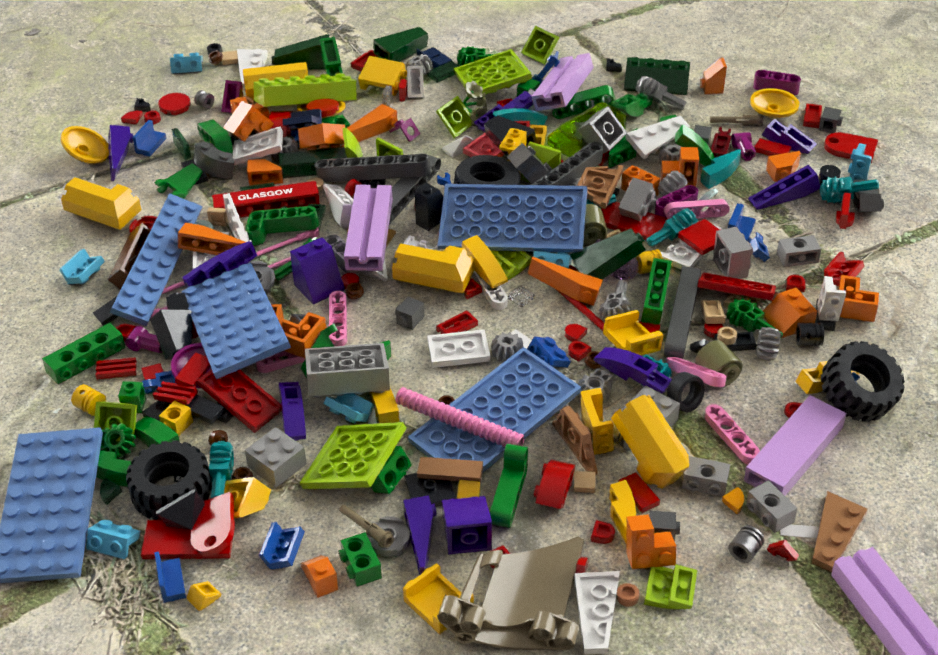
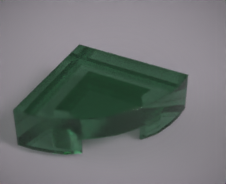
M106 478L101 482L100 496L102 501L108 505L122 490L119 485Z

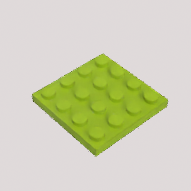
M512 49L454 68L455 75L464 87L467 82L471 83L474 81L482 87V93L485 94L495 93L500 89L510 88L515 84L525 83L532 79L531 72Z
M403 422L336 426L299 484L303 489L371 487L407 429Z

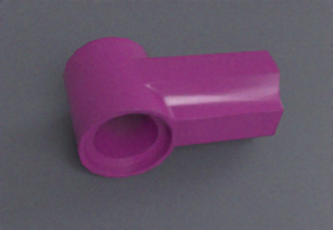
M750 132L732 134V146L737 148V150H741V158L745 159V161H751L752 158L756 157Z
M136 326L125 340V345L132 351L137 352L142 348L163 353L157 336L150 334L144 327Z

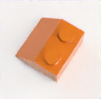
M797 288L779 293L763 310L765 312L764 319L768 324L783 332L782 338L796 334L797 323H815L817 310Z

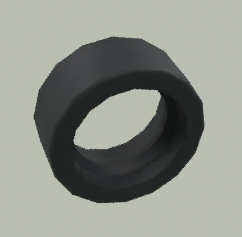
M681 372L674 376L669 383L667 397L680 403V411L692 412L702 402L705 386L700 377L687 372ZM690 383L688 396L682 401V392L685 386Z

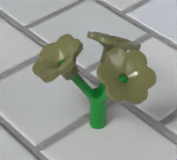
M472 81L465 84L467 97L463 100V104L471 113V124L476 126L474 122L486 114L488 109L486 94L482 93L483 89L481 86ZM483 96V98H482L481 100H476V102L466 103V102L469 100V98L476 99V98H481V97ZM477 105V108L475 110H471L467 107Z

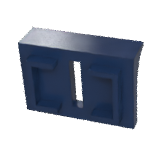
M434 47L425 51L417 49V56L421 54L427 55L435 70L452 63V59Z

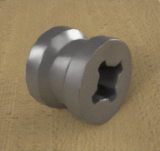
M199 90L194 97V103L205 109H210L214 104V96Z

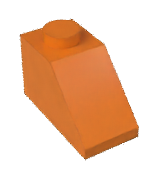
M724 58L718 59L703 72V78L700 79V88H703L704 94L724 93L727 69Z
M796 151L768 156L766 171L774 182L796 171L799 167L801 152Z
M266 159L248 160L247 174L249 186L283 184L281 167Z
M320 555L300 563L317 598L338 590L337 574L328 557Z

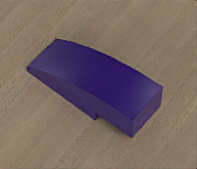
M776 119L762 133V136L769 141L792 146L791 151L795 152L800 151L801 153L808 154L817 145L816 142L790 124L788 127H785Z

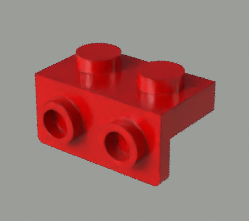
M839 252L824 269V276L832 277L833 285L839 286L841 275L857 277L864 268L863 260H846L844 252Z

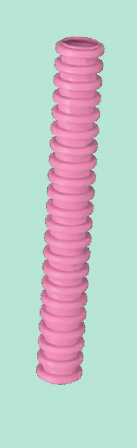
M405 387L400 388L396 394V403L398 405L418 411L420 414L423 413L425 416L429 415L430 418L435 420L440 419L441 422H445L448 425L451 424V426L458 429L462 428L463 431H468L470 434L473 433L475 436L479 435L480 438L490 440L492 443L496 442L497 445L502 444L503 447H506V444L519 446L524 444L523 434L518 435L516 431L507 430L506 427L501 428L500 425H495L493 422L484 421L483 418H478V416H473L470 413L467 414L465 411L451 407L448 404L445 405L438 400L434 401L433 398H428V396H423L415 391L412 392V390H407Z

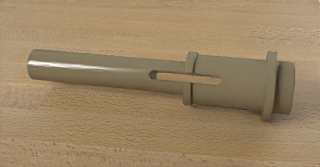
M743 115V117L710 116V123H742V125H757L759 127L763 125V115ZM736 119H749V121H737Z
M345 504L340 506L339 511L365 529L366 534L376 540L380 547L388 548L393 544L394 537L390 531L383 530L376 523L371 524Z

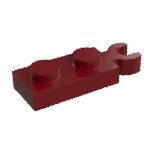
M719 127L718 133H715L711 146V151L715 158L728 153L732 138L731 128H728V131H722V127Z

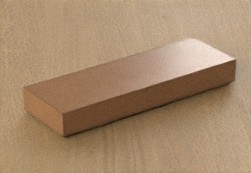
M420 457L417 477L450 481L469 480L481 483L484 465L483 461Z

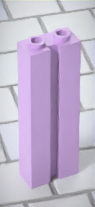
M590 53L580 54L575 59L572 56L559 59L560 63L558 66L553 67L531 96L536 111L567 106L594 68Z
M356 185L344 253L345 270L383 271L393 199L392 185H377V188H370V185Z
M810 395L747 465L744 482L757 487L769 480L786 496L844 426L846 413Z
M873 547L857 551L853 558L851 556L840 557L834 562L831 576L891 655H938V628Z

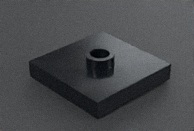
M417 473L404 475L410 499L429 495L431 504L435 503L436 507L442 506V500L456 499L450 480L418 478Z

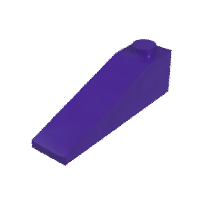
M109 126L108 148L111 181H115L129 150V145L133 143V133H130V126Z
M808 164L750 196L748 200L756 210L806 197L820 189L818 175Z
M429 495L403 500L406 524L410 529V540L419 575L428 567L434 527L433 517L437 516L435 503L431 504Z

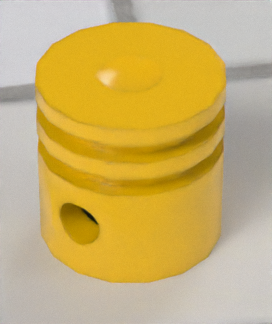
M659 249L645 251L635 257V264L639 274L651 272L653 258L663 259Z
M84 384L75 389L71 398V402L75 407L91 416H95L96 402L106 401L104 394Z

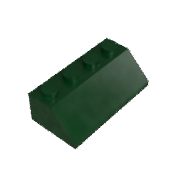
M627 57L624 91H636L638 80L642 76H647L666 86L667 92L671 94L687 95L690 62L684 60L672 61L669 59L658 60L653 58Z

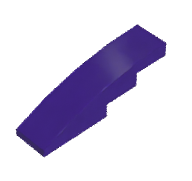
M247 241L214 256L183 276L182 279L187 288L195 286L207 279H212L224 272L247 264L258 255L252 242Z

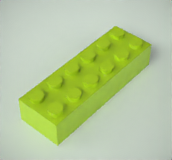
M336 73L335 76L321 74L320 77L306 75L305 78L291 76L290 79L285 80L283 77H276L270 81L267 78H261L259 81L253 82L254 101L264 107L307 104L313 100L324 98L336 101L357 100L356 80L352 79L351 76H345L344 73Z

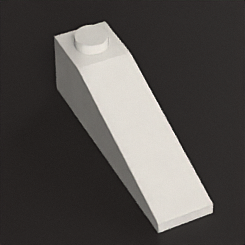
M323 184L334 219L341 227L349 228L353 198L340 185Z

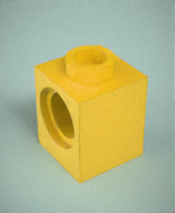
M177 401L172 402L159 415L160 422L170 427L178 436L193 423L191 408Z

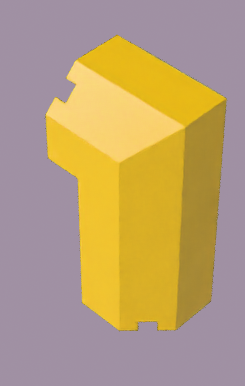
M306 62L242 69L246 96L251 97L253 100V82L259 81L261 78H267L270 81L276 77H283L285 80L290 79L291 76L305 78L308 75Z
M75 177L65 185L64 190H67V192L61 198L65 211L119 230L142 210L139 198L137 196L133 197L130 194L132 190L128 187L117 184L112 189H108Z
M400 243L394 258H397V262L392 265V277L397 281L464 293L474 272V258L472 256L469 258L466 255L467 251L460 247L449 245L444 251H437Z
M642 395L625 404L626 408L623 412L621 409H618L611 419L638 460L636 470L643 481L649 485H658V488L663 489L675 483L688 469L689 456L650 395Z

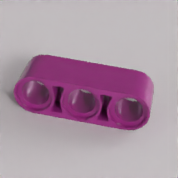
M757 70L754 75L753 88L755 90L780 89L795 96L799 93L801 77L795 74Z
M688 185L657 199L655 214L667 218L664 213V207L667 204L697 201L698 188Z

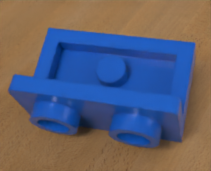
M533 337L527 350L552 367L568 368L571 363L566 353L550 337Z
M272 522L260 551V558L270 570L293 566L305 531L301 526L282 529L277 522Z

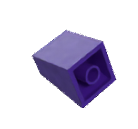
M321 237L290 251L294 285L313 305L329 298L330 294L334 291L345 290L332 246L324 238Z
M474 496L442 500V514L448 555L491 551L492 520L486 497Z

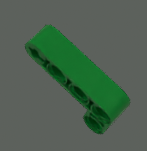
M603 85L575 93L566 107L552 109V114L555 118L562 119L599 108L604 109L608 106L616 117L618 111L611 106V102L616 100L612 87Z
M213 119L197 124L199 135L205 142L212 143L218 150L232 153L233 156L230 136L222 126Z
M313 206L254 211L249 215L246 231L249 240L252 241L254 246L265 242L267 234L313 230L320 225L316 208Z
M506 444L503 470L490 509L492 525L511 528L527 474L528 447Z

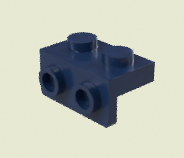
M320 109L292 112L291 118L283 119V126L288 127L292 131L322 123Z

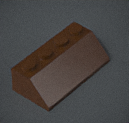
M143 223L129 234L108 278V281L120 290L151 231Z

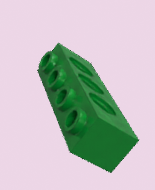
M653 258L641 322L660 325L672 261Z
M108 323L42 358L45 371L57 384H60L96 364V361L105 360L125 349L123 335L111 323Z

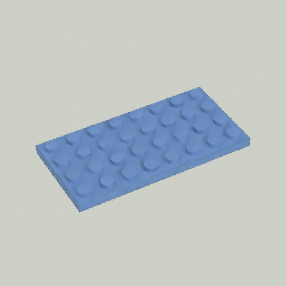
M445 184L438 249H446L449 245L462 248V241L478 235L487 247L493 251L580 252L583 249L587 186Z
M251 263L243 264L234 270L224 272L217 277L207 279L198 285L190 286L186 290L181 291L182 293L185 292L189 306L188 310L192 311V320L216 379L291 348Z
M523 347L449 405L465 411L467 414L470 413L473 416H478V418H483L484 421L488 420L490 423L493 422L495 425H500L501 428L506 427L507 430L516 431L518 435L523 434L525 439L578 396L580 391H582V387ZM431 418L408 436L409 443L427 457L483 461V472L502 458L505 447L502 444L497 445L496 442L492 443L490 440L480 438L479 435L475 436L473 433L470 434L468 431H463L462 428L458 429L451 426V424L448 425L445 422H441L440 419L435 420L434 418Z
M101 427L18 434L0 523V583L81 577L103 435Z

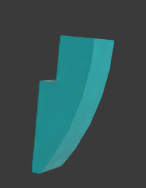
M523 108L502 109L493 112L494 116L498 115L511 121H530L532 125H545L548 118L543 113Z
M738 149L712 159L711 165L702 168L700 182L709 189L725 181L739 166L741 150Z

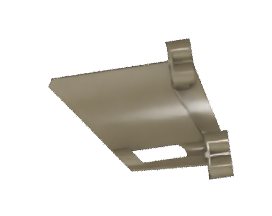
M577 536L555 545L520 553L503 554L501 550H494L484 555H479L460 598L452 595L444 596L437 615L438 620L454 634V639L460 643L476 642L483 645L515 650L573 649L580 626L564 618L574 582L577 560L581 557L584 546V539ZM488 565H494L495 567L482 605L479 606L471 603L470 599L480 569Z

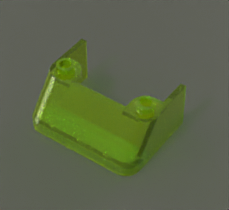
M601 102L560 125L547 136V144L554 149L560 150L563 155L569 158L581 150L583 144L581 139L573 135L576 133L575 121L579 123L585 122L595 113L608 106L625 129L626 114Z

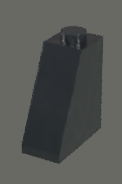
M497 115L484 123L485 134L498 148L510 128L527 131V147L530 141L536 142L534 129ZM502 151L506 156H508L507 151Z
M425 183L414 190L415 218L418 226L430 231L440 224L444 197L439 189L429 183Z
M161 309L150 319L166 360H172L177 351L192 344L191 310Z

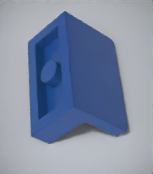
M148 120L133 136L136 154L150 157L167 139L166 133L154 131L152 120Z
M737 203L728 223V228L737 227L744 234L748 242L756 219L743 216L744 204Z
M154 552L163 602L167 603L185 599L186 593L180 558L161 562L159 552Z

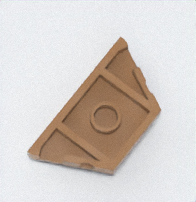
M618 165V169H608V166L586 167L577 186H587V199L606 209L622 175L624 166Z
M570 406L562 408L560 414L556 416L557 420H554L552 425L585 471L595 472V475H597L590 429L584 426L579 414L574 412Z

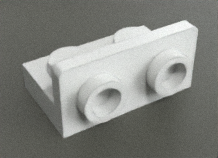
M825 276L817 303L819 320L839 321L846 291L836 290L832 277Z

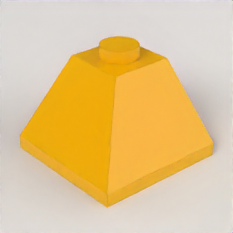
M251 477L226 481L224 494L231 492L234 496V518H242L264 509L268 503L271 489L256 478Z

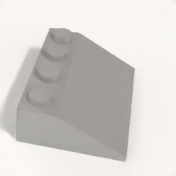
M384 343L305 349L308 396H341L347 393L363 394L364 392L373 391L381 393L390 390L389 366Z

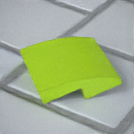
M346 127L342 128L347 158L363 157L356 137Z
M491 250L508 280L518 275L531 263L532 257L524 251Z
M675 564L674 569L663 566L650 567L643 605L664 609H691L698 570Z

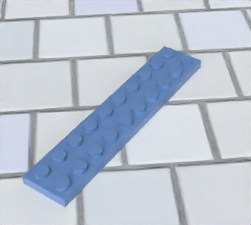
M169 193L110 313L147 327L183 250L178 248V231L185 223L195 224L203 206Z

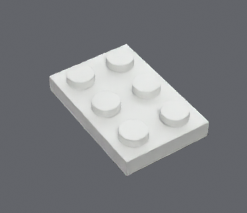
M281 126L248 136L245 142L241 140L234 141V164H245L248 160L261 159L264 156L282 151L283 130Z
M485 330L427 336L432 368L490 362V352Z

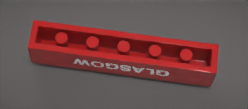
M316 181L230 192L239 218L249 217L252 212L260 210L305 206L320 207ZM223 194L212 195L214 208L225 209Z

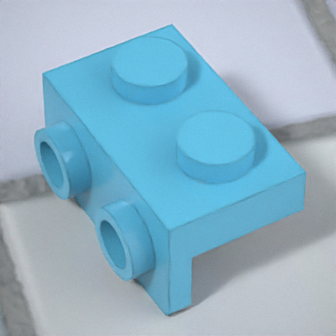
M189 53V56L174 54V57L170 58L171 73L202 71L203 56L198 53Z
M859 143L857 149L852 151L851 159H853V162L850 163L848 169L849 177L852 178V181L867 180L872 157L864 155L865 144Z
M81 249L59 270L68 284H84L89 280L88 277L100 270V266L105 261L102 256L89 257L86 250Z
M534 251L533 254L535 258L568 269L572 263L571 256L565 252H557L555 254L547 251Z
M347 393L337 396V398L326 396L323 403L330 407L329 411L337 415H345V419L352 423L357 421L367 422L374 407V403L354 393Z
M101 520L88 528L87 550L121 559L128 557L129 545L140 538V530L132 529L129 525L120 526L112 524L113 522L110 520Z

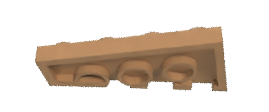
M827 491L812 564L832 573L834 562L843 556L867 515L868 508Z

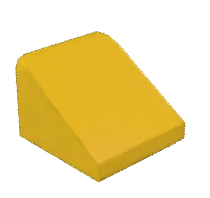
M459 480L457 499L480 496V482Z
M209 581L191 585L186 599L198 611H201L220 598L222 594Z

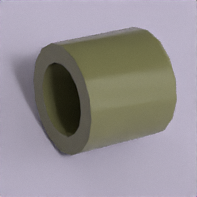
M586 204L583 246L588 247L604 240L607 236V228L602 210L593 204Z
M714 340L706 344L698 352L695 359V364L726 375L725 386L734 382L743 368L742 361L720 340Z

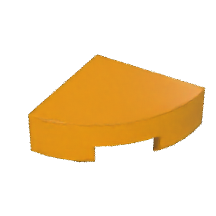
M736 487L722 497V502L738 514L744 504V494L739 487Z

